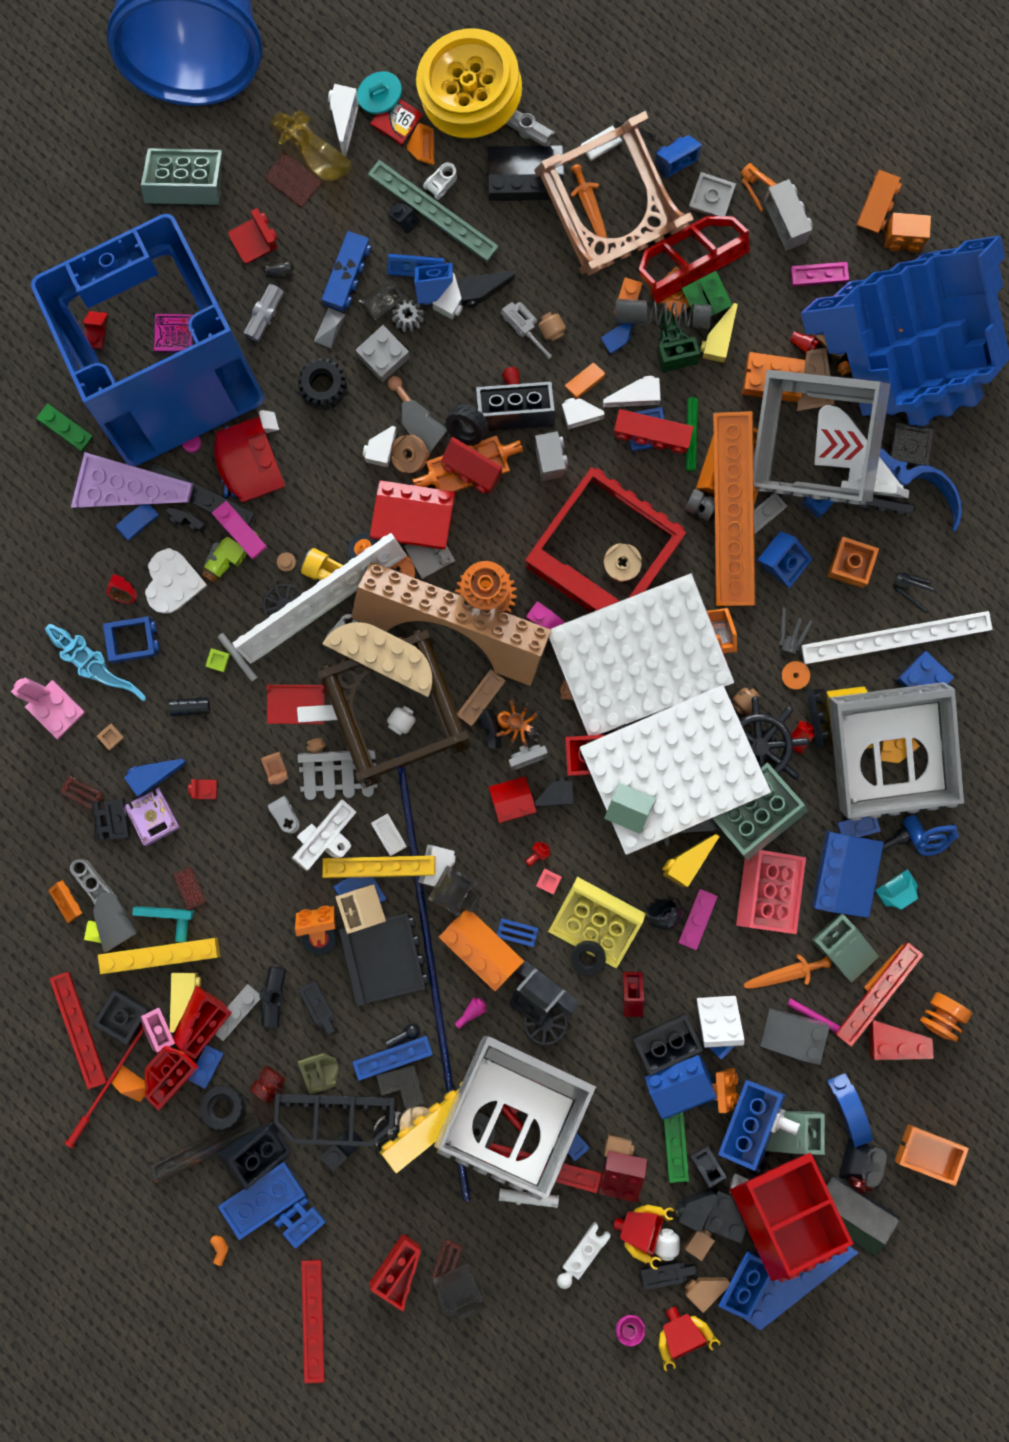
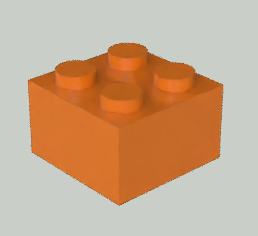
M893 213L885 226L884 248H889L890 251L905 249L910 253L921 251L930 238L931 216Z
M842 537L838 541L827 577L864 588L868 585L879 548Z

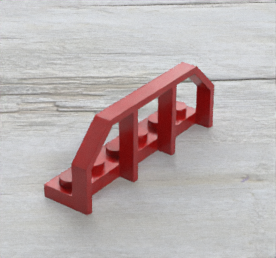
M707 215L685 229L646 249L641 260L639 273L640 277L650 286L653 302L656 301L657 304L681 291L682 288L749 253L748 230L732 216ZM709 225L732 226L741 236L717 249L700 230ZM692 235L710 253L688 265L671 246ZM664 250L682 269L656 282L646 272L649 258Z

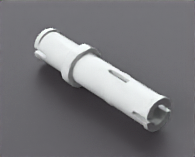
M500 1188L499 1201L515 1202L516 1205L523 1203L558 1208L559 1195H549L548 1200L542 1197L540 1201L527 1195L525 1191L520 1192L518 1190Z

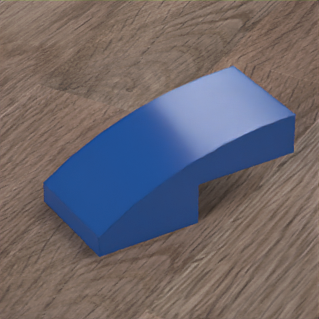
M141 504L116 525V529L129 541L141 533L144 527L155 521L159 514L150 504Z

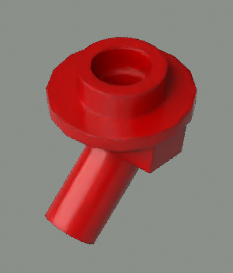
M536 842L532 847L534 854L525 860V863L530 867L537 860H545L549 857L550 850L548 845L543 842Z

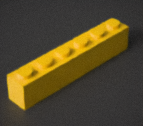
M218 938L99 954L98 960L100 974L217 958L220 957Z
M459 1089L455 1092L452 1090L444 1096L445 1100L440 1104L437 1102L428 1109L430 1111L424 1117L423 1115L417 1117L413 1121V1126L409 1129L407 1127L402 1129L397 1134L398 1138L393 1142L391 1140L387 1141L381 1147L383 1150L379 1153L395 1173L399 1172L436 1142Z

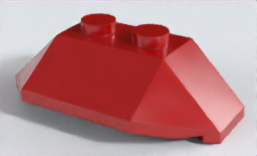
M165 1045L145 1068V1098L159 1111L200 1067L186 1053Z

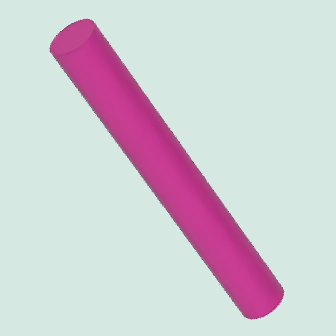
M789 999L787 1003L789 1007L809 1018L826 1022L829 1029L834 1032L839 1029V1025L795 1000Z

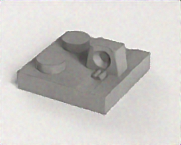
M527 745L519 747L520 752L511 755L512 759L508 760L511 771L545 759L548 755L545 746L540 747V745L533 746L529 750Z

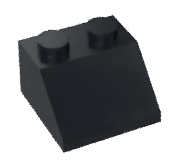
M708 1188L685 1196L682 1201L678 1200L674 1208L678 1222L701 1232L717 1199V1194L714 1190Z

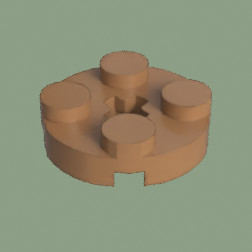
M415 435L400 436L394 441L391 448L393 450L392 462L401 472H418L424 467L426 460L429 458V451L425 443ZM407 449L411 450L412 457L407 458Z

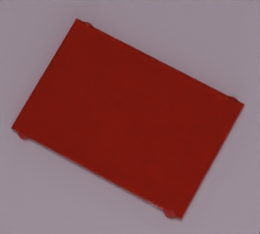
M286 153L281 156L264 177L266 181L274 185L300 207L305 204L322 183L320 179Z

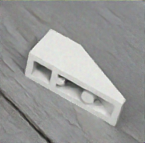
M645 376L643 379L635 381L603 399V408L659 405V378Z

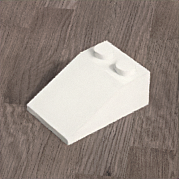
M334 84L333 91H329L328 102H330V110L333 113L342 156H346L359 101L355 88Z

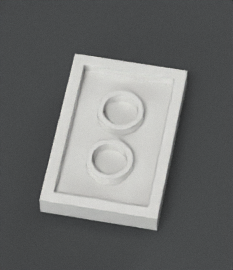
M736 996L697 998L704 1047L744 1045Z

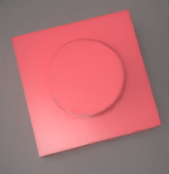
M544 869L536 886L554 894L562 877Z

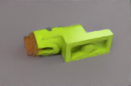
M229 537L224 538L220 543H214L204 563L205 566L202 569L203 573L201 575L215 583L230 567L229 563L239 567L247 555L246 551Z

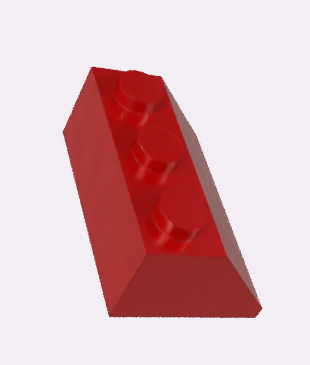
M454 437L451 438L441 460V464L444 466L443 470L449 474H457L462 482L466 484L470 482L476 486L475 489L480 493L485 494L486 492L490 495L502 476V467Z

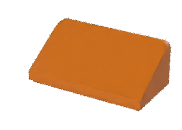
M592 363L564 386L576 400L604 379L606 374L595 363Z

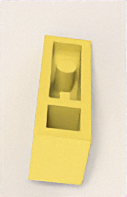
M734 303L708 334L706 341L702 340L700 352H703L702 358L724 363L738 304Z
M171 973L170 1032L172 1033L177 1030L195 986L197 985L201 988V977H198V973Z

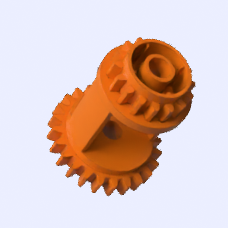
M490 561L477 562L471 565L464 575L460 576L462 581L457 582V586L461 589H456L455 593L463 596L471 606L480 610L497 609L507 613L512 612L509 606L515 607V603L511 600L517 599V596L512 594L517 589L511 587L514 584V580H509L510 574H507L500 565Z

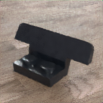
M524 960V963L514 972L523 982L516 989L509 1004L537 1026L541 1027L544 1024L549 1012L555 1006L570 1017L578 1007V1001L527 961Z

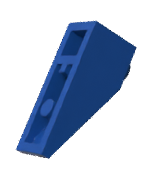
M184 759L143 765L138 768L134 766L127 771L128 775L124 779L135 794L141 797L186 765L187 762Z

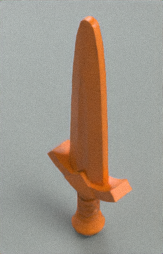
M576 164L571 168V171L575 174L579 186L571 193V197L575 198L577 194L579 195L596 235L607 238L592 190H598L599 184L586 183L582 174V166Z
M797 954L796 957L801 962L755 977L744 983V987H764L805 977L803 983L808 985L810 971L821 967L829 968L831 961L828 957H824L820 961L807 964L806 960Z

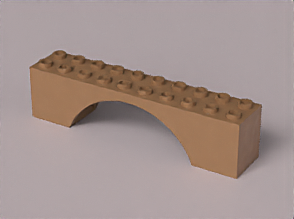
M373 562L368 566L358 585L351 616L352 619L373 625L384 631H388L398 624L411 621H426L447 626L475 642L489 658L495 673L529 686L532 684L551 630L497 609H476L463 596Z

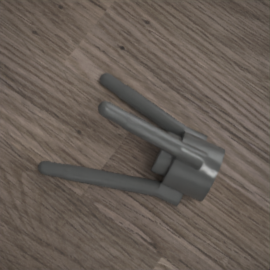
M785 607L782 608L781 639L779 645L782 646L781 651L796 654L800 650V646L813 621H809L798 640L796 637L802 619H798L793 636H787L785 639Z

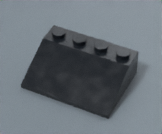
M562 145L546 147L489 146V201L551 200L541 177H537L534 170L542 161L560 153V156L563 155ZM562 165L560 167H557L556 170L564 185V171Z

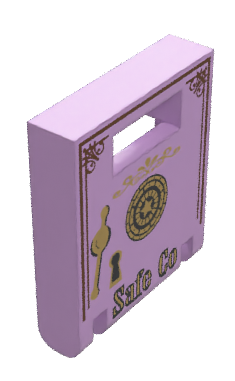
M159 787L155 789L158 794L157 796L151 791L132 801L133 809H131L129 804H126L127 813L144 846H148L180 828ZM165 822L168 828L152 836L149 830Z

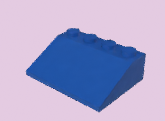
M826 831L812 907L834 913L869 918L884 842Z

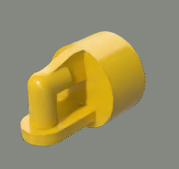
M313 548L306 554L300 571L301 574L317 581L318 579L324 580L343 565L330 559L329 555Z

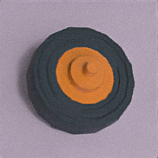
M370 533L358 534L349 543L348 556L350 559L357 557L379 540L371 539Z

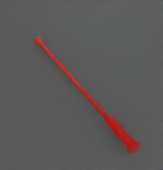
M141 1024L140 1031L86 1116L82 1117L69 1139L66 1140L65 1144L68 1147L74 1148L76 1141L90 1121V1115L144 1032L143 1024Z

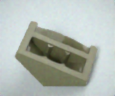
M322 1053L298 1061L309 1095L335 1087L339 1070L336 1058Z

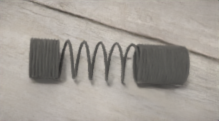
M616 299L615 323L644 325L646 318V324L649 325L655 304L657 326L660 324L664 306L666 326L670 324L673 307L675 308L676 327L680 324L683 307L685 309L686 328L689 327L692 311V328L709 329L711 305L693 304L687 324L686 304L683 303L677 324L675 302L672 304L669 321L667 322L665 301L662 304L659 321L657 320L656 301L653 302L648 321L646 300Z

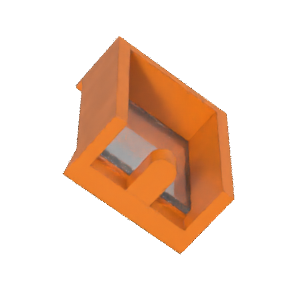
M728 608L707 611L723 654L737 652V633Z

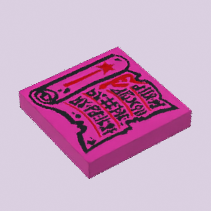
M155 314L154 351L178 353L192 346L193 336L188 325L193 315Z

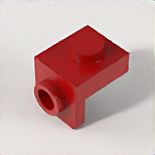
M800 720L797 727L791 733L792 739L806 737L811 741L814 737L813 726L808 722ZM807 745L794 746L793 749L801 754Z

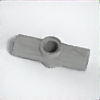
M516 110L511 119L506 123L508 126L519 131V135L522 138H531L544 147L549 146L554 137L552 130L536 122L534 116L529 113L523 114Z
M269 284L261 301L255 304L251 314L252 318L244 331V335L259 342L267 325L271 324L270 320L272 316H275L276 308L284 294L279 287Z

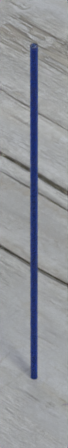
M404 766L398 769L409 848L411 856H418ZM414 876L446 1092L449 1093L454 1090L424 888L423 883L418 882L419 876ZM457 1162L463 1201H468L471 1198L466 1166Z

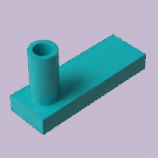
M136 906L133 907L132 915L177 919L175 941L187 942L188 920L194 918L195 910Z

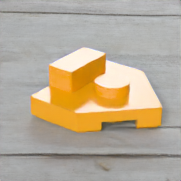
M905 738L881 741V761L900 763L907 757ZM912 738L913 752L920 747L914 738Z

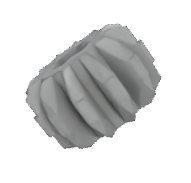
M403 300V305L401 306L397 303V309L392 311L394 315L392 320L396 323L397 329L402 327V331L406 332L407 328H409L410 332H413V326L418 329L420 328L419 323L424 321L423 317H421L424 313L423 310H419V304L414 305L413 300H410L409 304H406V300ZM407 313H410L411 317L405 318V315L407 316Z

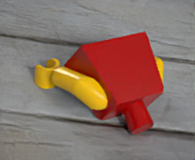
M644 1205L636 1208L634 1212H627L625 1220L616 1218L614 1229L622 1231L620 1239L625 1241V1248L632 1257L644 1263H649L653 1269H658L652 1265V1262L655 1259L659 1261L661 1259L654 1256L663 1220L670 1221L674 1219L667 1217L666 1212H674V1209L667 1208L663 1210L661 1207Z
M676 1307L666 1311L670 1322L663 1325L664 1330L661 1331L659 1338V1350L664 1360L663 1366L665 1371H667V1364H673L675 1369L674 1360L704 1345H708L711 1350H714L711 1344L716 1341L720 1346V1341L714 1336L709 1326L696 1316L690 1317L689 1314L680 1316Z

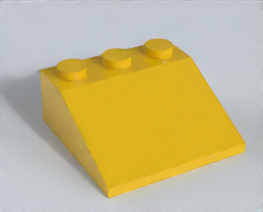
M709 836L673 859L667 860L662 868L665 871L663 875L681 887H688L719 836Z

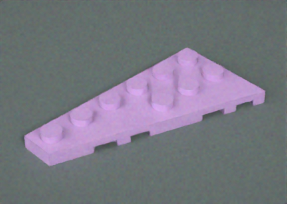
M84 452L71 508L189 502L194 484Z

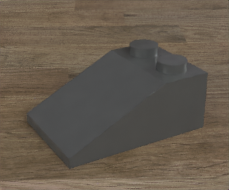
M769 1008L760 1047L820 1065L829 1026L823 1021Z

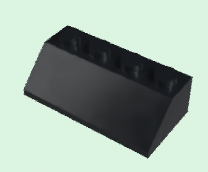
M551 382L476 387L478 411H481L486 417L489 430L555 426V409Z

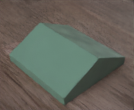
M619 783L604 819L641 834L656 798Z

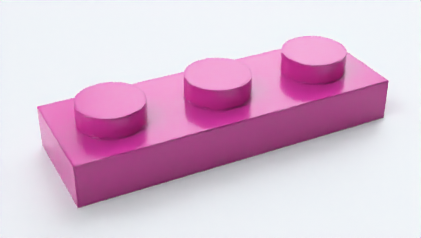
M847 262L791 266L790 268L792 287L848 283L849 281Z
M699 889L678 943L697 950L718 896Z

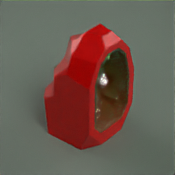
M113 574L105 593L111 599L118 602L133 603L137 599V591L132 588L129 582L125 581L124 577Z

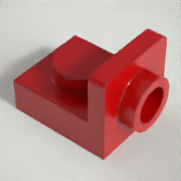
M191 779V784H188V795H191V799H217V780Z

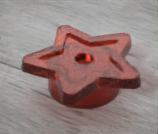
M852 1176L849 1178L851 1181L848 1184L862 1194H865L866 1190H873L872 1187L867 1186L866 1180H859Z

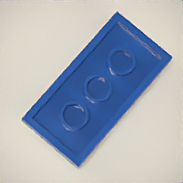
M284 1161L266 1173L247 1191L242 1189L220 1204L218 1208L240 1240L304 1197L306 1193Z

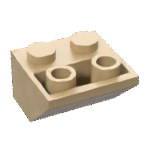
M374 884L336 896L347 934L386 922Z

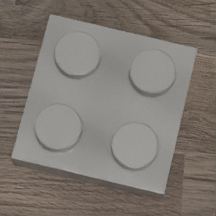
M701 172L688 209L709 216H725L736 183Z

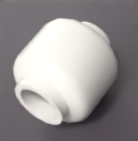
M406 706L403 708L395 707L387 719L388 728L399 735L402 733L407 734L416 721L412 715L413 711Z
M662 1229L657 1241L655 1254L661 1260H673L680 1252V1237L673 1233L674 1231L671 1229Z

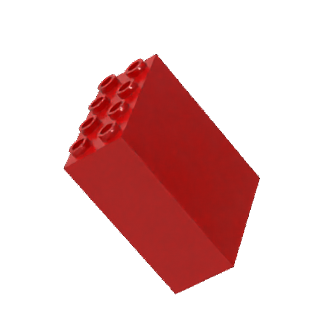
M811 1153L792 1159L729 1189L771 1281L778 1279L780 1282L788 1279L792 1280L800 1276L799 1273L810 1271L816 1268L817 1264H823L832 1260V1257L835 1255L838 1256L848 1251L847 1247L853 1245V1241Z

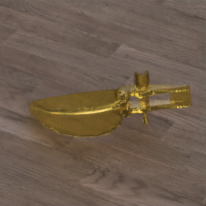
M303 111L294 112L292 117L279 112L270 121L276 129L282 132L279 143L284 144L290 138L298 145L305 163L315 175L324 180L333 181L340 177H345L351 171L353 163L333 146L313 134L311 129L306 126L311 119ZM287 123H289V124H291L292 126L289 128V127H287V126H285V125H286ZM299 131L302 135L299 136L296 132Z

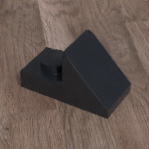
M708 1146L691 1156L710 1189L727 1180Z

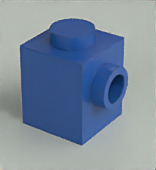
M810 494V497L804 496L803 504L816 517L820 518L835 501H830V497L828 500L811 498L812 494Z

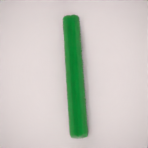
M694 397L687 400V425L694 426L686 453L685 470L689 472L696 470L698 399Z

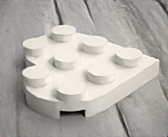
M170 548L156 553L148 564L153 581L148 585L145 594L150 607L156 612L163 614L173 613L207 587V584L179 552Z

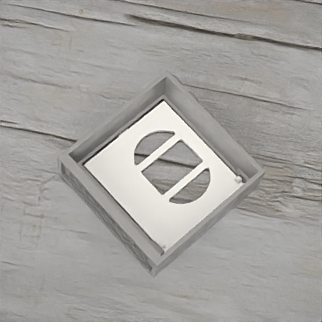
M942 682L829 697L839 808L848 819L856 821L861 820L865 816L878 818L881 817V814L899 815L903 811L916 813L920 811L919 809L937 810L940 806L953 808L957 807L958 804L964 803L955 688ZM905 738L909 781L883 785L879 742ZM912 738L918 739L924 745L928 755L927 767L917 780H915ZM871 743H873L876 785H872L864 778L860 768L861 756Z
M483 1036L434 1147L438 1148L437 1153L449 1159L451 1155L455 1156V1161L466 1167L469 1164L474 1165L473 1169L481 1174L487 1175L489 1172L492 1174L491 1178L505 1184V1181L510 1182L508 1186L520 1192L526 1189L528 1190L527 1195L540 1201L542 1197L548 1200L596 1086L496 1039ZM572 1099H574L575 1101H574V1103H573V1105H572V1108H571V1110H570V1112H569V1114H568V1111H569V1109H570V1107H571V1104H572V1102H573ZM497 1101L480 1142L477 1143L472 1130L474 1116L486 1103ZM503 1104H507L528 1115L509 1158L485 1148ZM533 1119H536L540 1128L538 1147L528 1158L516 1161ZM548 1158H549V1161H548V1163H547V1165H546V1168H545V1170H544V1172H543V1174H542V1171H543V1169H544V1167H545V1164H546V1162H547V1160H548Z

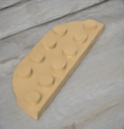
M361 622L342 625L332 631L324 640V646L429 697L432 688L431 668L423 653L413 645L373 625Z

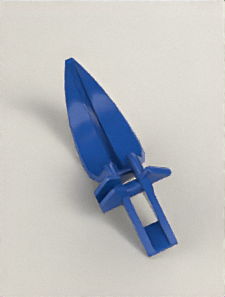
M881 448L880 458L901 485L906 486L912 479L918 478L925 479L940 489L951 508L953 515L952 531L955 532L960 524L962 509L961 500L953 482L942 471L931 466L921 465L907 470V462L895 460Z

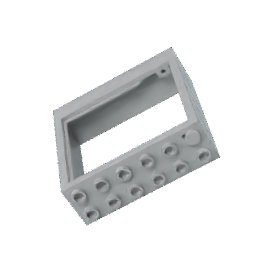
M767 370L754 456V487H756V491L774 492L777 494H792L793 492V496L810 497V494H812L811 498L828 500L830 497V501L847 502L848 499L850 504L866 505V501H873L891 384L878 381ZM783 391L805 393L809 397L873 404L860 490L798 481L794 484L770 481Z

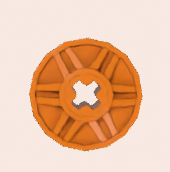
M936 992L930 1001V1004L936 1011L925 1010V1013L931 1017V1020L921 1017L919 1021L928 1030L941 1038L957 1042L959 1038L951 1032L954 1030L962 1034L963 1031L956 1025L957 1022L967 1025L973 1013L949 997Z

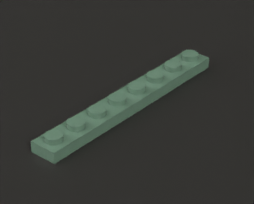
M378 160L368 173L370 179L488 263L498 250L497 244L382 161Z

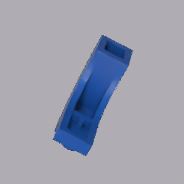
M846 1073L827 1080L845 1121L846 1131L854 1147L873 1141L864 1108Z

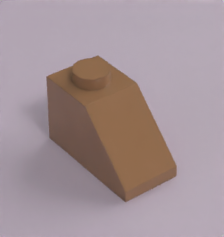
M698 1277L696 1280L692 1279L687 1283L685 1294L704 1313L729 1287L730 1282L726 1277Z

